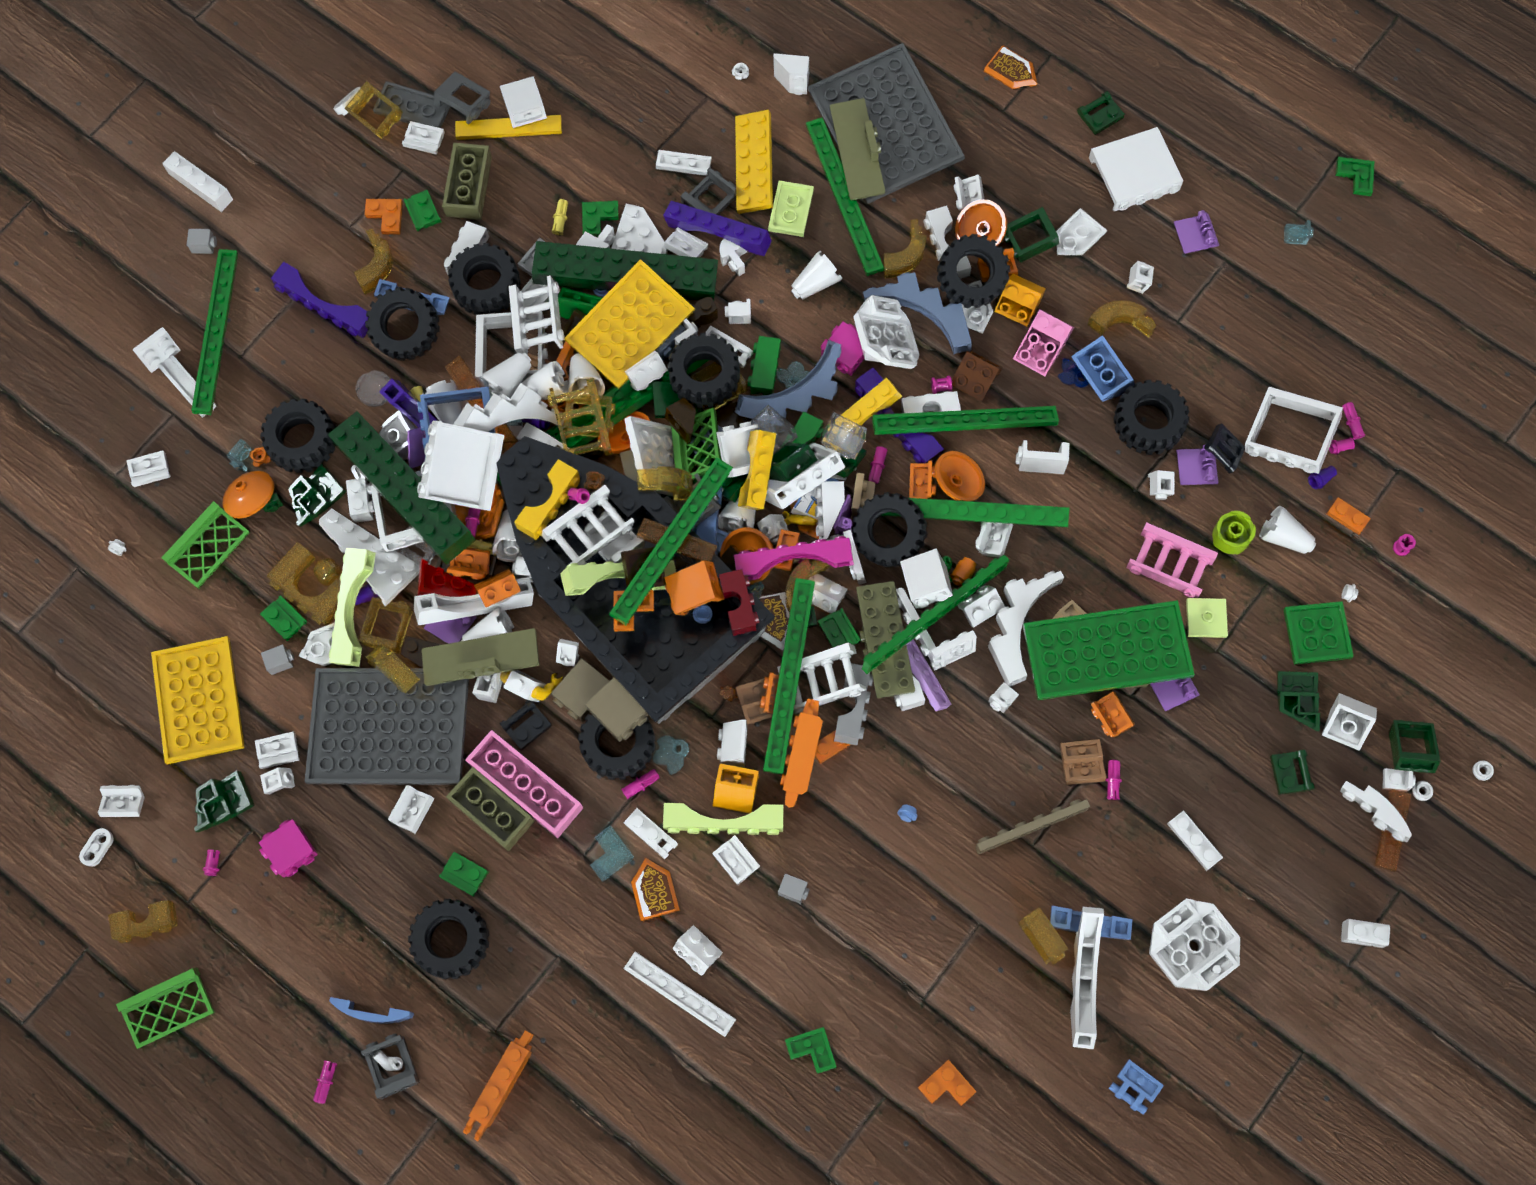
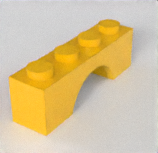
M885 378L828 426L840 441L846 443L859 432L867 419L878 411L889 408L902 395L888 378Z
M762 430L750 431L747 447L750 454V469L747 479L740 489L738 507L753 510L764 509L776 433Z
M559 459L547 474L553 486L550 498L544 504L537 507L525 506L514 522L517 529L535 540L542 536V530L547 527L550 520L555 519L561 504L564 505L567 502L569 489L576 488L580 482L578 470Z

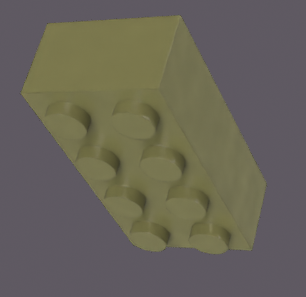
M453 143L442 204L446 217L481 220L492 160L489 146Z
M474 767L468 771L446 796L453 805L507 851L515 845L535 822L528 813Z

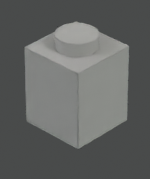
M189 229L187 246L191 253L213 254L214 247L217 246V238L210 229Z
M284 645L261 653L266 670L271 675L294 667L292 660H294L291 649H287Z
M785 874L778 890V895L801 904L802 899H807L810 891L807 888L808 882Z

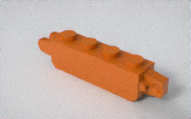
M807 699L803 712H800L799 716H795L793 727L797 729L795 735H791L789 746L792 747L791 755L787 754L784 765L788 766L786 774H782L780 782L783 790L786 791L785 805L787 807H794L797 803L798 794L802 795L808 790L823 724L821 717L818 716L819 701Z
M525 1030L520 1039L515 1038L514 1041L510 1042L469 1114L470 1119L463 1130L464 1134L470 1133L473 1125L478 1121L481 1123V1126L477 1130L474 1139L479 1141L486 1128L493 1124L531 1056L532 1046L529 1043L534 1034Z

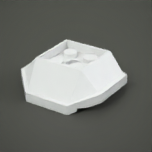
M871 295L853 317L865 360L912 369L917 366L919 351L910 321L900 309L901 305L898 300Z
M1186 898L1153 924L1149 954L1175 987L1207 991L1240 966V936L1214 904ZM1190 941H1195L1198 944L1197 951L1191 950L1189 946Z

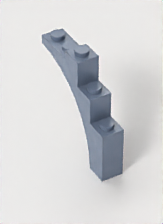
M907 272L897 276V284L889 283L884 287H872L863 291L864 302L871 295L895 299L899 301L901 306L920 312L932 320L949 341L953 354L972 350V342L962 304L951 303L943 307L938 288H927L920 292L915 272Z
M828 340L824 353L816 366L806 377L790 388L778 393L762 396L739 394L735 413L739 416L781 426L782 421L786 418V408L807 413L812 404V395L832 400L833 396L837 393L838 386L837 382L831 378L836 372L835 364L837 358L841 355V344Z

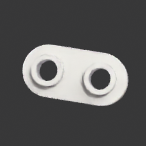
M361 87L355 88L337 103L333 109L338 115H346L351 111L350 107L352 105L358 104L364 99L363 95L365 92Z
M103 828L94 831L80 852V861L89 867L98 865L113 843L112 833ZM106 836V841L101 843V839ZM91 854L95 855L93 860H90Z

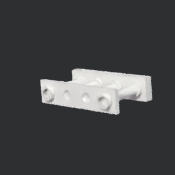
M547 276L548 286L526 292L520 291L516 285L509 286L514 349L517 353L528 355V349L531 346L555 341L560 349L563 348L562 340H565V336L561 329L558 302L560 288L551 276ZM549 293V302L524 308L523 302L525 299ZM550 309V318L525 323L527 315ZM552 325V334L532 339L526 338L528 331Z
M606 485L591 494L588 502L585 504L579 503L542 530V537L546 542L550 539L556 540L573 561L570 564L578 563V565H585L589 558L623 534L625 536L633 530V518L625 522L608 502L610 490ZM596 505L602 506L619 528L609 533L594 515L592 508ZM581 516L587 517L604 538L596 545L592 543L577 524V519ZM566 527L568 529L571 528L588 549L581 556L576 554L561 535V531Z
M846 643L802 658L800 672L804 671L807 673L813 700L819 701V706L847 696H859L862 691L866 690V686L856 684L850 662L851 655L856 654L854 645ZM838 659L843 662L849 687L838 690L832 668L833 661ZM821 665L825 668L831 693L820 696L814 673L815 667ZM781 666L777 667L779 674ZM799 685L793 711L796 715H800V712H803L806 702L802 701Z

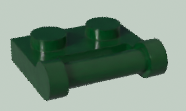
M1108 91L1102 93L1101 97L1088 105L1077 109L1078 115L1094 135L1120 121L1125 115ZM1103 103L1107 105L1091 116L1088 114V112Z
M1306 750L1270 756L1278 795L1315 789L1309 773ZM1293 759H1298L1304 783L1302 785L1298 784Z

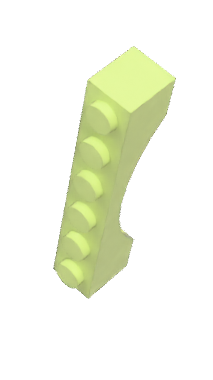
M346 548L343 556L344 564L340 576L341 585L337 596L338 605L335 612V626L332 632L329 663L344 666H360L362 647L355 633L353 616L360 588L374 569L376 553L370 550Z
M673 560L669 562L664 570L665 577L676 573ZM613 561L603 564L590 562L585 565L572 563L567 565L560 573L565 596L583 595L593 585L605 579L625 578L623 563H614ZM665 586L653 587L652 590H666Z
M664 803L663 828L671 834H677L680 831H687L689 834H699V831H707L708 834H719V831H727V834L735 835L739 834V831H747L749 835H758L759 832H767L768 835H779V832H783L784 807L783 805L763 804L746 816L722 820L700 815L684 803Z

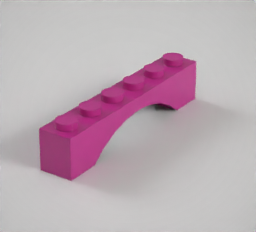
M839 536L830 541L819 539L815 543L810 544L799 542L796 546L790 547L788 545H780L776 549L770 550L769 548H760L756 552L741 551L739 554L734 555L736 570L742 569L743 574L748 575L749 581L759 579L773 566L792 559H815L827 563L834 568L854 565L850 538L845 536Z

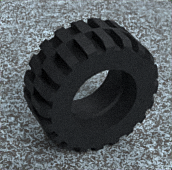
M971 234L970 237L964 235L959 240H954L942 254L937 266L939 274L937 280L941 283V291L947 293L946 297L949 300L951 298L955 300L954 303L963 304L964 308H970L971 306L979 308L982 305L986 306L991 303L1004 290L1009 280L1010 266L1007 265L1009 261L1008 256L1003 255L1004 249L1002 246L998 248L995 245L997 242L994 239L991 241L987 240L988 236L985 235L978 237L977 234ZM965 256L981 258L989 268L990 277L987 283L981 287H970L963 283L957 274V264L960 259Z
M478 243L474 244L472 248L467 247L463 249L464 252L462 254L459 252L456 255L457 260H452L450 264L451 269L448 271L449 285L458 305L468 313L473 311L474 315L501 313L500 310L508 309L510 307L509 286L516 285L520 290L519 286L521 285L517 265L512 255H509L507 250L500 249V246L495 244L490 246L489 243H483L481 246ZM494 270L501 274L499 281L489 289L476 290L468 286L472 276L479 271Z
M396 287L394 291L391 289L385 290L386 294L376 296L378 300L375 303L371 302L369 306L372 309L366 313L368 321H365V327L368 328V337L376 348L390 358L405 361V359L414 360L415 356L422 357L425 355V350H431L432 342H436L438 338L436 333L440 331V326L438 325L439 316L436 314V309L427 298L411 288L406 287V289H403L402 287ZM401 308H410L416 312L419 318L416 332L406 340L398 341L393 339L387 332V323L390 316Z
M700 333L701 336L693 334L690 335V339L686 340L684 338L681 340L680 346L676 345L673 353L670 354L668 364L670 384L674 393L678 394L679 399L685 397L688 402L697 404V408H703V405H708V408L714 407L713 404H723V399L725 398L729 400L732 397V392H735L738 388L737 383L740 381L738 355L734 351V347L730 343L727 344L726 339L722 337L718 339L715 334L706 336V333ZM699 360H712L722 368L721 373L715 379L708 382H698L687 375L688 368Z
M1151 379L1145 380L1144 384L1139 381L1133 387L1130 386L1126 389L1125 394H1122L1115 410L1114 423L1116 424V433H1120L1119 439L1122 442L1126 441L1128 448L1131 449L1133 447L1136 449L1135 452L1138 453L1145 451L1146 455H1152L1153 452L1161 454L1164 450L1169 451L1180 441L1189 422V407L1185 406L1186 399L1183 396H1179L1181 392L1178 389L1173 390L1171 384L1167 383L1164 385L1161 384L1162 381L1160 380L1152 382ZM1145 405L1155 406L1166 415L1168 425L1161 429L1146 428L1138 422L1134 411L1138 407Z
M295 398L290 399L288 403L286 401L281 402V406L278 408L276 406L272 408V413L267 414L264 418L266 423H262L261 430L263 432H261L260 436L265 451L278 467L284 468L288 472H293V470L296 473H303V470L311 472L313 471L312 468L316 466L319 468L324 460L327 462L330 459L329 454L334 453L335 446L328 434L335 429V426L321 406H318L314 401L309 403L307 399L301 398L300 401H297ZM299 424H310L315 427L314 435L306 445L299 448L284 446L285 435L292 427Z
M885 492L883 495H874V498L871 500L867 499L864 502L865 505L862 508H858V515L853 519L854 527H852V534L855 537L853 540L855 545L858 546L860 553L873 563L884 567L901 566L900 561L919 555L920 549L924 548V540L928 534L926 531L927 522L924 519L923 512L912 500L898 493L891 494L890 492ZM888 512L901 515L905 519L908 528L905 539L893 548L880 546L873 537L874 523L881 515Z
M588 714L585 717L586 722L581 724V734L578 737L579 748L589 768L592 771H596L599 776H607L611 780L615 778L624 780L626 776L631 775L633 777L637 775V771H643L646 768L645 764L647 762L650 763L652 752L655 751V735L648 717L643 725H637L633 729L636 738L635 745L629 753L621 757H609L601 751L599 738L606 728L593 715Z
M444 899L441 902L439 900L434 901L432 906L426 905L422 908L423 912L420 915L417 913L414 918L416 919L415 924L410 926L409 930L412 931L411 935L408 936V942L411 944L409 948L410 954L414 956L413 960L427 973L441 979H458L461 975L466 976L470 974L473 968L477 969L480 965V960L485 958V950L489 948V930L486 928L487 924L481 917V914L469 904L457 899L455 901L451 899ZM449 920L458 921L467 931L466 945L458 955L452 958H442L431 947L432 934L441 923Z

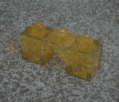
M165 900L149 904L148 918L142 923H137L135 913L130 910L108 915L111 938L119 941V943L132 941L133 937H149L152 935V932L159 931V933L171 931L172 927L178 926L174 902Z

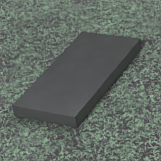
M386 81L373 108V112L408 124L412 121L441 128L451 106L444 103L441 107H438L434 104V95Z

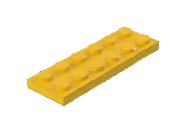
M764 110L735 116L737 212L742 214L773 208L771 112Z

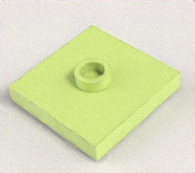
M1186 599L1188 637L1227 638L1226 599Z

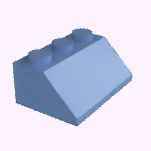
M1103 335L1071 356L1101 401L1118 397L1135 384L1133 378Z

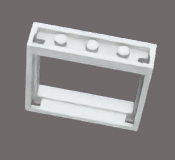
M541 311L527 315L525 323L546 318H544ZM511 312L476 315L475 379L478 387H485L480 380V376L486 372L487 329L511 328ZM548 326L538 328V337L547 335L545 328H548ZM548 342L538 345V370L547 365L545 364V359H548V351L545 348V344H548ZM529 370L522 381L538 370Z
M1268 387L1246 440L1245 452L1254 457L1266 458L1270 462H1280L1291 468L1303 469L1307 473L1319 474L1341 420L1343 408ZM1271 403L1332 421L1316 461L1255 443Z
M813 442L809 446L811 449H814V454L818 460L789 482L769 480L765 501L784 509L844 469L845 465L837 451ZM782 491L784 496L779 497L777 494Z
M416 471L415 473L422 479L423 474H421V471ZM371 485L380 543L385 551L390 552L424 542L412 528L387 535L380 498L382 495ZM445 503V505L456 515L455 505Z

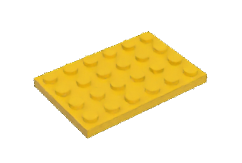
M640 259L565 337V341L587 359L616 388L620 389L629 380L625 371L656 351L683 323V320L695 311V308Z
M225 636L151 652L165 763L168 765L245 748L230 638Z

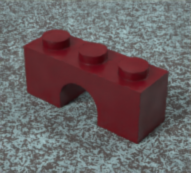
M742 569L719 574L724 599L735 597L741 601L738 609L728 611L733 636L757 631L756 624L759 623L757 612L752 610L751 605H755L752 593L748 594L747 587L750 586L748 575H744Z

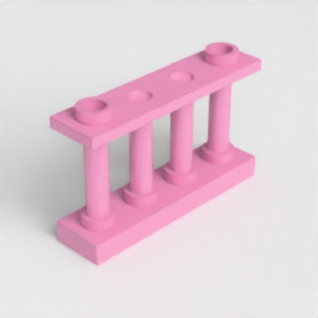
M1146 522L1141 532V536L1145 538L1136 561L1130 559L1126 568L1130 569V572L1133 574L1144 575L1179 590L1189 598H1198L1203 589L1198 588L1197 585L1205 566L1208 564L1212 565L1218 553ZM1152 542L1162 544L1163 548L1154 568L1144 565L1143 562ZM1174 549L1179 551L1181 555L1172 576L1161 572L1169 551ZM1188 557H1193L1199 563L1189 584L1179 580V577Z

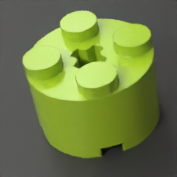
M1231 511L1224 514L1213 529L1214 546L1227 554L1242 553L1255 536V524H1253L1249 515L1241 511Z

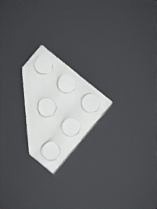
M626 204L611 249L667 254L668 249L663 247L664 240L644 208Z

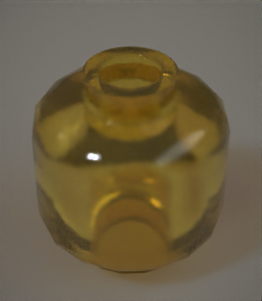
M326 558L317 562L313 573L322 585L335 586L340 582L342 570L333 559Z

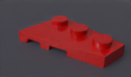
M421 559L418 583L419 596L432 593L449 597L476 595L475 584L461 577L452 576L444 572V569L427 564L428 561Z

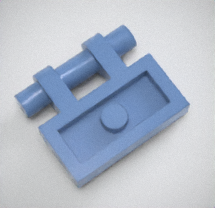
M1129 1059L1117 1075V1078L1123 1081L1122 1085L1119 1087L1113 1082L1108 1089L1115 1093V1097L1127 1102L1131 1109L1137 1110L1144 1115L1148 1108L1142 1104L1143 1100L1146 1099L1152 1103L1164 1085ZM1129 1087L1138 1093L1136 1098L1126 1092Z

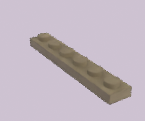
M1077 799L1069 803L1070 806L1067 808L1057 807L1051 811L1052 814L1047 816L1040 814L1034 817V821L1026 823V821L1020 822L1015 825V829L1010 831L1007 828L997 832V836L993 838L989 836L983 837L978 840L979 843L975 847L979 855L1085 812L1090 808L1088 800L1081 801V799Z

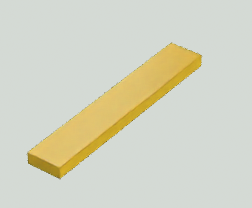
M561 115L546 116V119L515 128L512 127L510 118L473 120L470 124H467L466 121H455L456 140L562 134Z

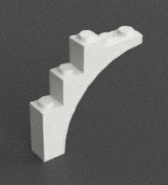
M520 383L511 399L504 394L498 396L494 393L484 409L477 404L471 406L467 403L453 425L489 432L499 425L524 418L541 419L552 422L560 427H563L566 421L560 418L562 414L552 408L551 411L546 409L548 405L541 401L542 396L537 394V388L530 384L525 386Z
M1051 571L1045 574L1042 579L1038 580L1035 578L1028 581L1027 585L1023 578L1018 581L1013 579L1008 581L1004 587L1003 592L1011 608L1007 606L998 611L996 621L1003 636L998 634L992 637L988 648L1005 683L1009 687L1025 681L1027 677L1020 650L1023 621L1030 608L1043 594L1062 583L1064 576L1061 571L1056 573Z
M1082 908L1079 929L1075 937V966L1072 976L1073 1000L1070 1012L1073 1047L1094 1049L1097 1035L1096 982L1099 944L1104 917V909Z

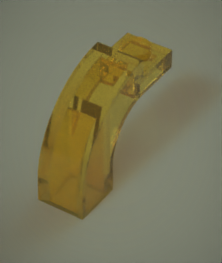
M913 219L910 222V245L898 253H884V278H895L903 273H910L921 262L925 253L926 235H922V226H918V219Z
M372 228L367 230L366 233L374 247V257L367 266L354 272L364 294L374 291L379 279L386 281L393 265V256L387 240L382 241L379 233L375 234Z
M1113 301L1101 306L1090 316L1087 324L1101 336L1109 327L1117 323L1130 324L1148 338L1154 333L1156 328L1154 321L1144 316L1147 309L1131 301Z
M658 466L657 469H637L638 490L670 491L673 493V500H687L693 492L692 475L683 469Z
M806 559L792 571L785 588V604L789 614L796 578L808 580L810 577L830 568L831 565L819 560L812 561L813 565H810L808 559Z
M379 644L366 656L369 660V665L381 671L403 693H406L420 680L393 652L382 644Z

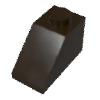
M684 397L666 407L665 419L681 438L689 444L691 443L696 410L694 405Z

